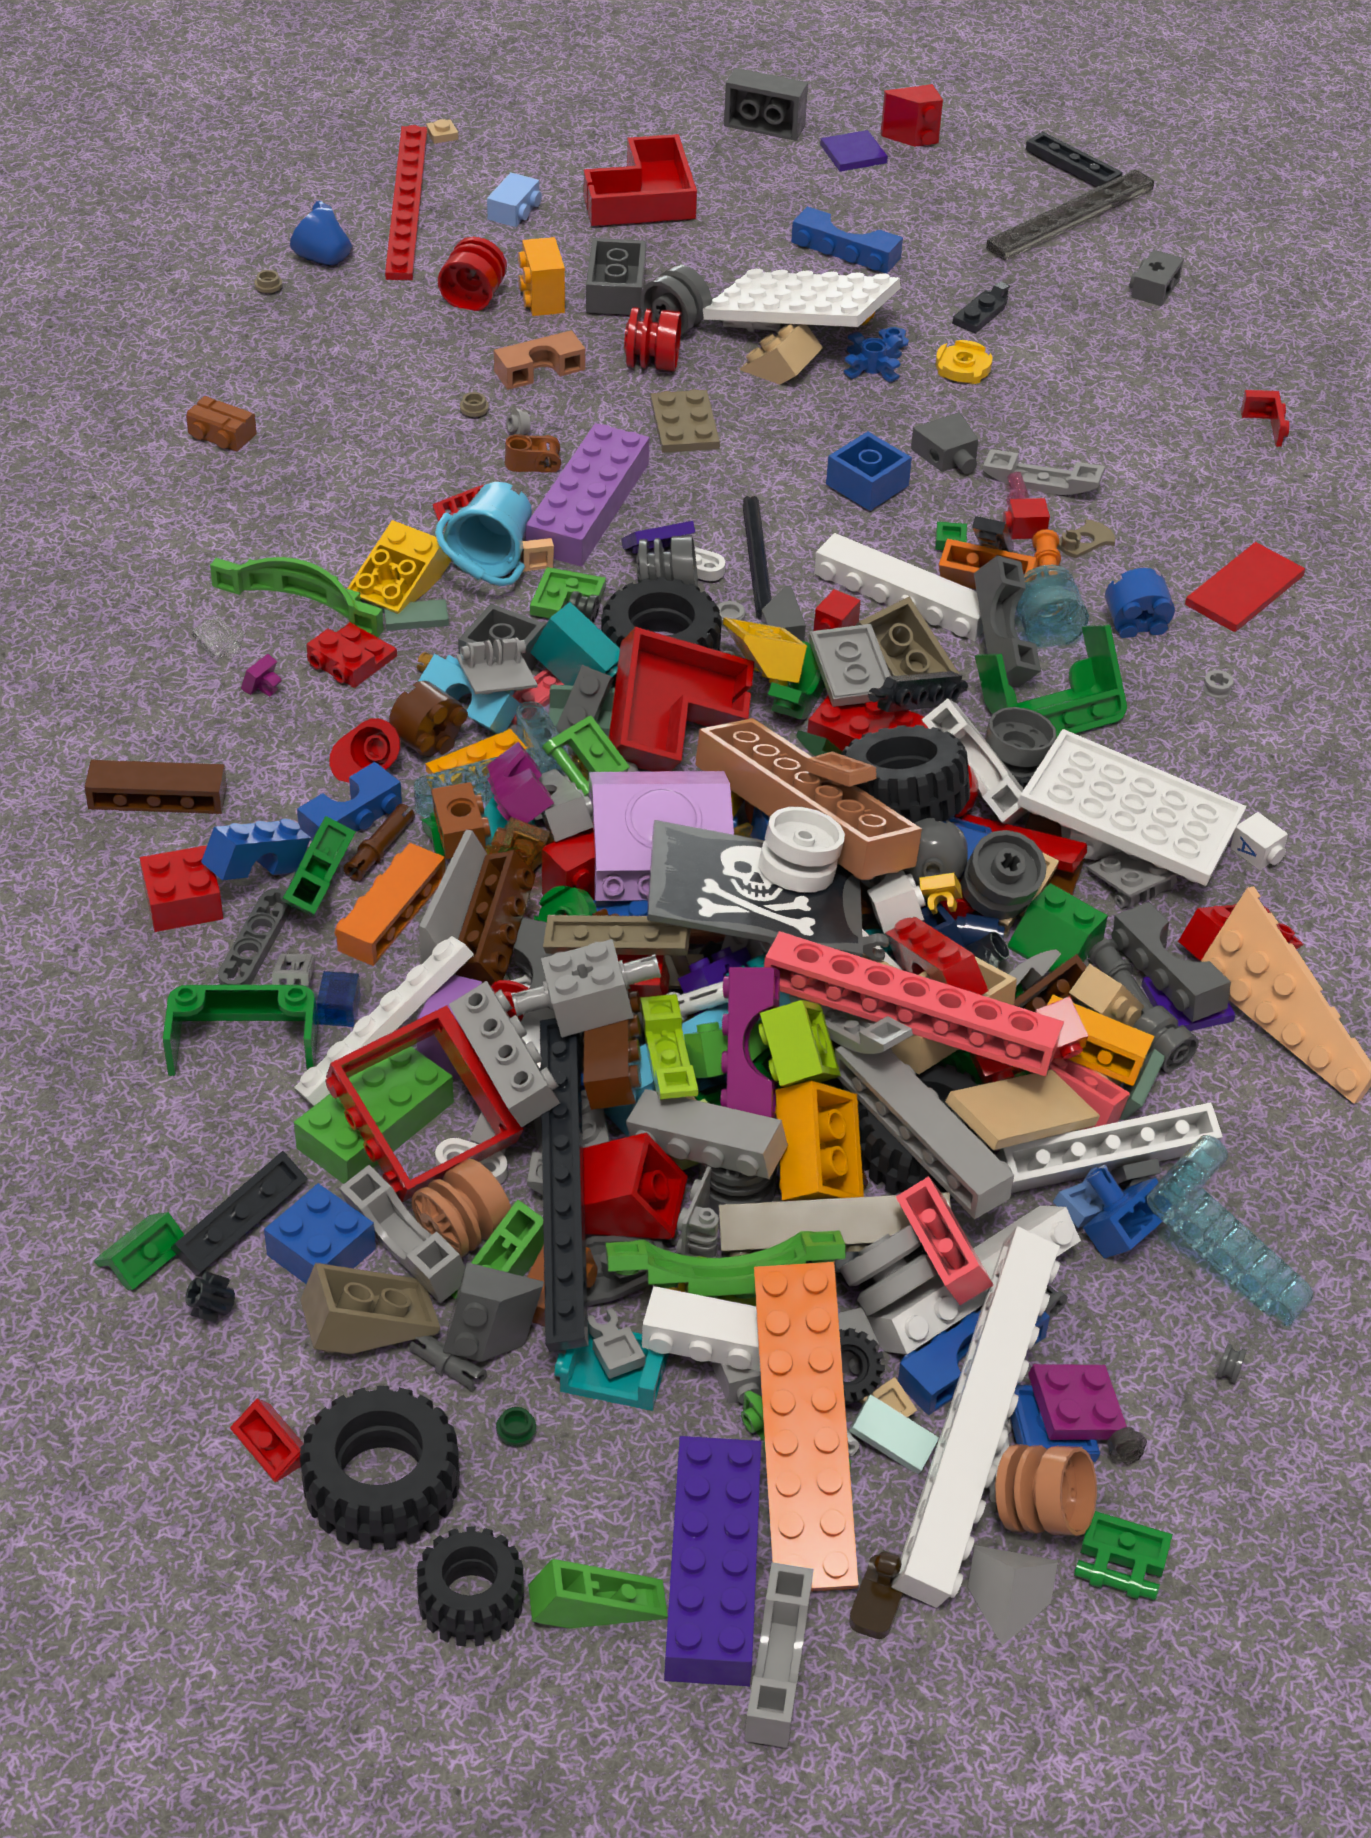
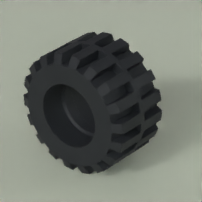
M476 1526L466 1527L467 1532L459 1533L457 1528L448 1531L449 1537L446 1539L441 1535L433 1540L434 1549L426 1547L422 1553L423 1561H419L417 1566L418 1604L422 1620L427 1619V1628L432 1633L439 1629L441 1640L448 1643L451 1636L456 1637V1645L466 1647L467 1639H474L475 1647L484 1645V1637L489 1635L493 1642L500 1639L501 1628L503 1627L509 1632L514 1627V1617L519 1619L522 1613V1603H524V1574L522 1560H519V1552L515 1546L508 1547V1539L503 1535L495 1538L493 1537V1530L484 1528L482 1533L476 1532ZM465 1576H480L492 1583L489 1589L476 1595H462L449 1588L455 1580Z

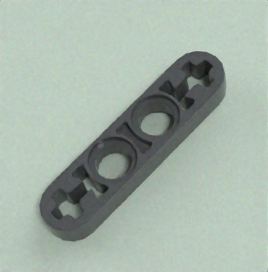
M270 889L263 892L219 968L218 977L220 985L252 984L291 912V906L281 901L285 893L284 890ZM275 905V907L272 910L273 915H271L269 906ZM258 926H268L271 928L268 932L262 934L253 931ZM245 950H254L257 952V954L251 958H244L240 956V953ZM238 967H240L241 977H236L234 980H229V978L235 977V975L238 972Z

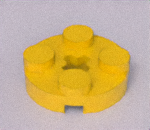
M957 340L954 346L947 347L946 343L937 350L935 365L938 375L943 378L957 382L978 384L981 382V379L987 377L991 372L993 357L991 353L990 355L985 353L986 347L977 342Z

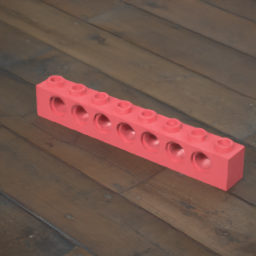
M780 931L765 957L764 967L780 970L781 992L874 1022L889 1016L912 1028V1032L915 1035L1045 1077L1056 1052L1064 1021Z

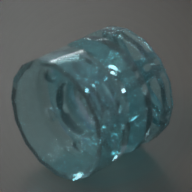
M1043 565L1025 573L1026 590L1022 594L1016 610L1028 640L1041 648L1067 645L1075 641L1082 635V627L1088 625L1089 614L1072 574L1064 567L1057 565Z

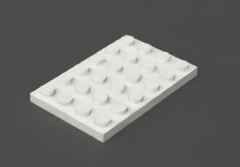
M751 269L743 277L737 279L733 285L726 288L722 294L712 299V304L703 309L704 320L859 327L900 289V278L890 277L888 274H877L869 277L864 276L863 273H851L845 276L838 275L837 272H826L820 275L813 274L812 271H801L795 274L788 273L787 270H776L770 273L763 272L762 269Z
M1062 729L1021 793L1017 804L1033 814L1044 816L1058 822L1063 827L1072 828L1090 836L1096 841L1107 843L1121 849L1126 854L1137 856L1153 863L1159 868L1167 869L1185 877L1191 882H1197L1204 886L1208 884L1247 807Z

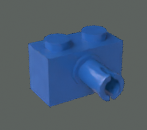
M1106 1165L1095 1169L1090 1173L1091 1175H1087L1085 1178L1091 1184L1104 1206L1102 1207L1103 1210L1090 1220L1083 1229L1104 1259L1134 1248L1177 1209L1156 1177L1132 1185L1125 1191L1121 1190Z

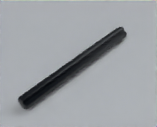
M746 496L743 499L742 506L756 617L761 620L762 609L772 600L759 499L756 496Z

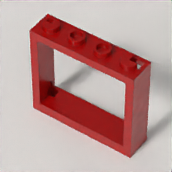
M447 1005L331 1062L326 1075L327 1079H325L328 1091L333 1098L340 1099L346 1109L344 1114L349 1126L353 1130L358 1129L364 1139L363 1146L366 1154L372 1162H378L384 1172L383 1179L393 1188L401 1202L412 1198L416 1191L428 1187L429 1183L433 1180H443L445 1173L462 1161L474 1159L480 1162L516 1143L524 1130L507 1108L473 1046ZM435 1035L496 1135L410 1180L350 1082L349 1077Z

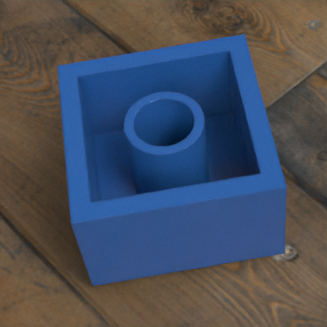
M867 431L828 456L826 485L871 511L909 486L912 457Z
M319 1183L264 1229L267 1256L305 1284L308 1282L315 1263L354 1269L376 1249L374 1222Z

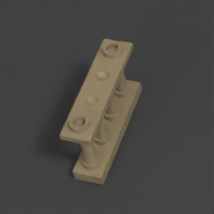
M548 915L543 943L546 954L566 952L595 942L613 939L617 955H664L670 975L668 989H682L678 978L690 973L689 965L704 959L703 954H688L691 928L647 920V916Z

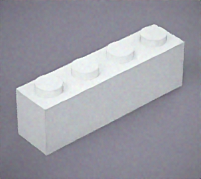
M653 1286L643 1321L642 1348L651 1349L660 1354L671 1353L691 1357L700 1362L711 1361L726 1364L741 1370L751 1369L760 1371L756 1306Z

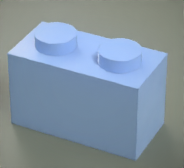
M510 172L487 198V219L517 227L522 220H527L530 211L534 207H538L541 202L542 193L539 191V180Z

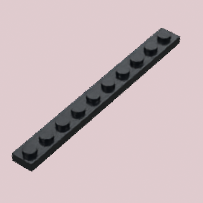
M556 1018L540 1020V1055L543 1059L541 1061V1070L547 1067L557 1082L558 1087L553 1092L560 1104L542 1114L545 1344L549 1352L588 1346L580 1033L561 1037Z

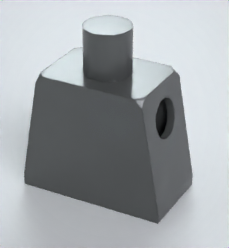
M960 412L913 427L912 451L941 472L958 467L963 473L968 474L976 468L978 437Z

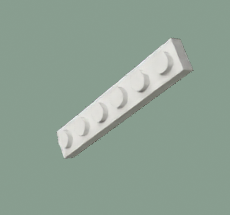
M453 936L436 945L432 955L422 965H418L410 970L406 980L396 990H392L384 995L380 1005L370 1015L358 1020L353 1031L343 1041H339L331 1046L327 1056L316 1067H311L301 1076L300 1082L294 1088L313 1106L330 1094L325 1079H327L326 1075L331 1062L394 1032L474 955L466 944Z

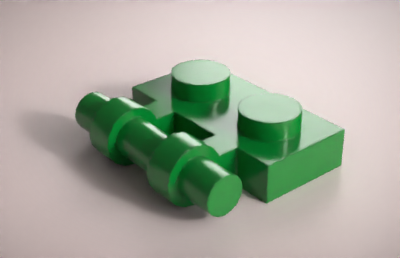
M1095 1511L1091 1525L1086 1530L1080 1552L1096 1557L1095 1564L1078 1560L1074 1576L1089 1580V1585L1102 1588V1585L1125 1591L1127 1592V1597L1138 1600L1139 1596L1156 1601L1160 1584L1144 1580L1145 1572L1162 1577L1173 1534ZM1108 1562L1132 1568L1131 1576L1107 1569Z

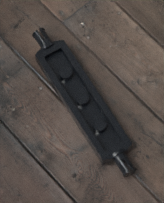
M953 671L889 676L885 679L883 686L871 688L869 690L871 694L868 693L870 701L878 702L877 708L886 712L938 707L947 698L955 702L960 693L967 691L964 688H968V684L965 680H961L962 675Z

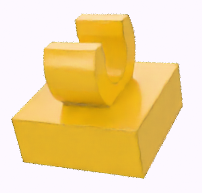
M954 873L919 878L921 892L933 915L937 914V904L940 901L947 900L949 910L951 912L956 911L957 903L955 899L962 898L961 884Z

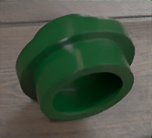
M511 1407L505 1410L496 1423L498 1438L509 1446L518 1447L526 1445L536 1434L537 1428L534 1417L522 1407Z

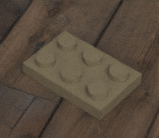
M692 389L689 391L650 393V402L662 453L720 449V440L707 390Z

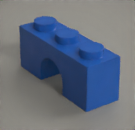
M373 762L349 777L351 800L338 802L322 793L297 808L300 829L309 835L312 841L324 817L327 816L356 832L360 829L365 830L375 820L386 813L391 814L398 804H402L401 782L376 762Z
M290 819L215 826L201 862L221 880L248 878L256 861L273 875L294 873L307 850L311 837L300 829V825Z

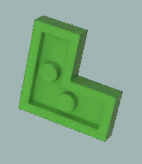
M546 567L531 601L530 615L551 618L567 605L573 591L581 592L583 596L587 597L592 594L598 595L601 600L606 588V578Z

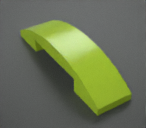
M677 994L640 997L647 1053L659 1098L669 1099L698 1096L693 1065L690 1066L682 1032V1016Z

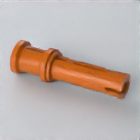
M1046 529L1038 531L1032 538L1033 547L1036 550L1034 557L1037 559V567L1040 572L1041 603L1043 606L1049 607L1048 598H1051L1052 607H1058L1061 603L1057 570L1061 562V554L1057 550L1059 536L1053 530Z

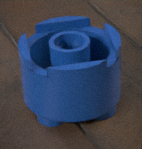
M1151 568L1132 569L1121 574L1122 579L1116 584L1112 581L1105 591V599L1115 629L1121 638L1135 637L1139 632L1162 635L1168 630V624L1174 616L1175 607L1162 574L1161 576L1157 575L1156 571Z

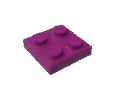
M1032 1365L1028 1376L1049 1440H1123L1128 1428L1106 1365Z

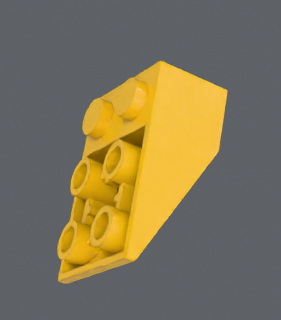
M392 520L347 589L360 592L361 600L399 614L410 602H415L441 578L449 566L451 558L443 552L435 536Z

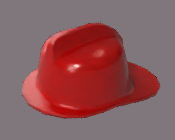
M370 718L362 722L334 744L329 759V766L333 775L339 781L349 783L350 776L373 762H376L385 770L388 769L395 762L400 751L399 735L390 722L381 718Z

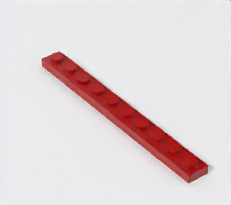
M418 125L401 126L385 280H413L427 127H420Z

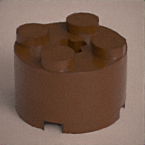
M418 681L413 684L416 688L409 694L404 691L397 698L390 712L389 722L396 729L400 740L420 755L431 757L437 752L444 755L453 749L454 739L458 735L462 724L466 721L468 712L458 700L430 681Z

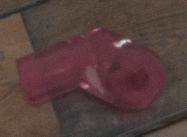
M1014 472L1008 475L1007 479L1011 491L1006 499L1007 505L1009 506V499L1029 498L1021 472Z

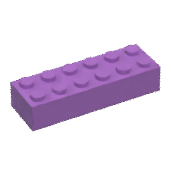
M595 423L527 522L526 541L552 538L555 560L582 567L648 466L650 437Z

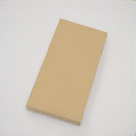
M1052 1069L1048 1070L1046 1077L1033 1073L951 1091L945 1101L992 1150L1096 1125L1100 1117Z

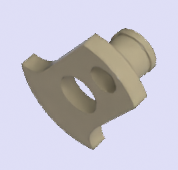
M1085 519L1084 526L1076 530H1066V532L1062 533V537L1059 538L1058 548L1066 555L1078 558L1103 545L1115 546V536L1106 525L1094 520ZM1081 536H1088L1094 540L1091 543L1080 542Z

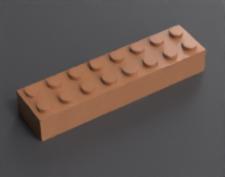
M754 718L699 729L695 763L698 768L703 771H724L730 782L731 792L741 796L748 804L757 807L767 814L769 818L777 810L786 807H805L818 810L832 817L841 825L845 833L843 847L837 864L851 872L854 877L861 880H870L875 876L898 873L903 869L916 866L922 828L856 785L850 787L835 785L829 779L806 772L805 760L812 756Z

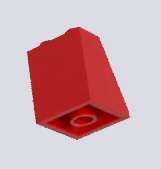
M647 1132L583 1148L585 1234L656 1239L674 1238L688 1176Z

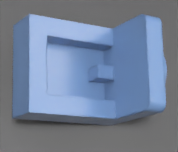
M1099 1167L1090 1169L1087 1175H1091L1090 1173ZM1086 1179L1078 1185L1059 1191L1053 1201L1058 1207H1067L1073 1223L1078 1228L1092 1220L1103 1210L1102 1207L1104 1206Z

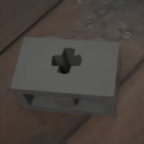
M1153 249L1147 259L1143 258L1139 271L1133 272L1129 283V287L1133 288L1131 297L1162 306L1180 280L1184 258Z

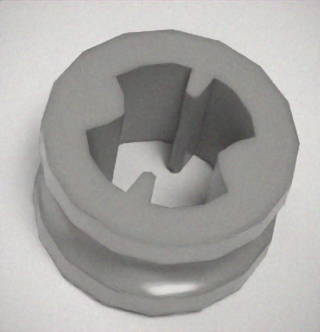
M1210 671L1205 676L1203 690L1210 697L1216 699L1226 698L1232 691L1233 677L1225 671Z

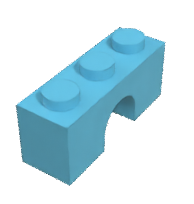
M434 654L418 680L430 681L456 700H459L465 694L471 693L472 700L467 709L468 717L496 734L507 730L521 706V703L512 697L515 692L514 690L493 692L491 694H475L458 660L450 655L444 659Z

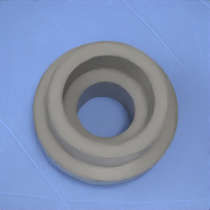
M513 409L510 415L507 416V430L513 434L527 435L529 433L531 425L529 414L521 409Z

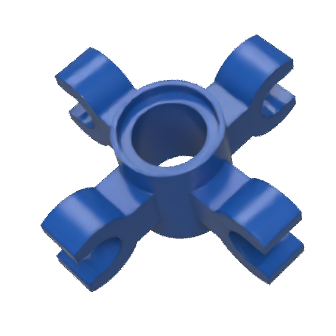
M858 331L848 335V339L854 344L847 347L850 355L845 358V362L851 366L844 370L845 375L853 379L858 377L862 371L870 374L881 372L883 378L888 382L899 379V375L893 369L901 365L897 358L902 355V352L896 348L903 343L901 338L892 335L886 341L880 338L865 339Z

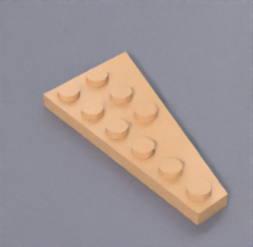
M1254 886L1248 887L1201 962L1210 961L1231 981L1229 1000L1353 1104L1358 1103L1371 1087L1370 1059L1356 1038L1350 1037L1339 1020L1341 1018L1340 1014L1334 1006L1330 1007L1321 993L1323 989L1294 945L1286 941L1277 927L1279 923L1274 915L1268 913L1260 902L1259 898L1261 896Z

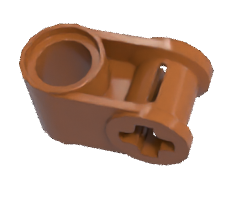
M511 435L505 442V467L513 472H557L561 467V458L558 455L560 452V442L557 438L549 435ZM546 459L549 461V466H546Z

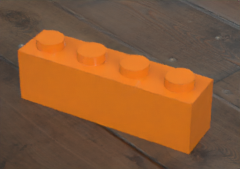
M409 843L401 853L396 854L391 865L382 875L380 874L376 877L373 886L365 896L359 897L353 910L346 918H342L335 928L338 951L374 966L437 890L446 871L445 857L412 843Z

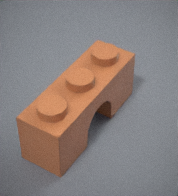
M570 330L495 349L494 372L507 390L533 384L534 369L538 367L552 368L559 376L585 370L586 348L573 331Z

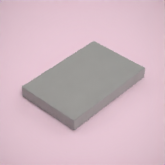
M866 624L809 632V642L832 706L872 702L868 697V693L871 694L869 690L871 688H880L883 686L885 679L891 676L872 625Z

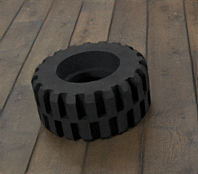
M661 577L649 581V578L641 579L637 584L632 582L625 585L623 591H616L603 607L601 631L619 648L622 640L634 627H638L652 632L672 633L673 635L666 636L720 651L722 626L720 610L705 591L700 592V589L691 583L686 585L683 580L674 579V581H669Z
M902 725L892 729L886 727L878 729V732L875 733L868 732L863 734L861 739H854L841 753V755L876 767V779L857 784L856 786L912 823L926 818H935V821L941 822L950 821L954 818L955 814H959L969 801L970 785L967 751L962 742L948 731L943 733L939 728L932 727L929 729L921 725H915V727Z
M934 1064L920 1074L915 1073L928 1088H932L937 1093L939 1099L952 1112L954 1111L945 1102L951 1091L982 1085L981 1083L976 1084V1079L966 1071L962 1074L957 1071V1067L946 1064V1067ZM860 1102L858 1105L861 1161L863 1170H869V1178L877 1185L884 1182L886 1184L885 1190L896 1195L898 1191L904 1192L929 1176L941 1193H946L947 1191ZM963 1121L964 1125H965L975 1136H978V1135ZM987 1145L988 1149H989L993 1154H995V1150H992V1149Z
M377 1386V1390L366 1391L364 1387L354 1390L353 1396L346 1398L342 1395L333 1400L330 1410L325 1407L314 1417L315 1424L308 1426L303 1436L304 1444L300 1448L304 1498L307 1500V1508L312 1517H318L319 1526L326 1533L330 1534L336 1529L337 1540L348 1545L352 1539L359 1540V1548L371 1550L373 1543H384V1549L397 1548L396 1541L406 1539L407 1544L413 1543L420 1539L419 1531L422 1529L431 1533L439 1526V1515L444 1518L448 1516L453 1508V1499L457 1497L459 1490L460 1471L457 1435L454 1427L448 1423V1416L439 1407L433 1409V1401L427 1397L419 1395L416 1398L413 1396L412 1390L399 1387L398 1391L389 1390V1386ZM374 1448L398 1449L406 1452L418 1462L415 1468L405 1477L383 1485H370L358 1482L343 1471L345 1466L355 1456Z

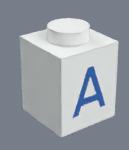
M1257 812L1236 826L1230 848L1257 869L1262 870L1269 864L1276 865L1282 860L1286 853L1285 844L1288 834Z

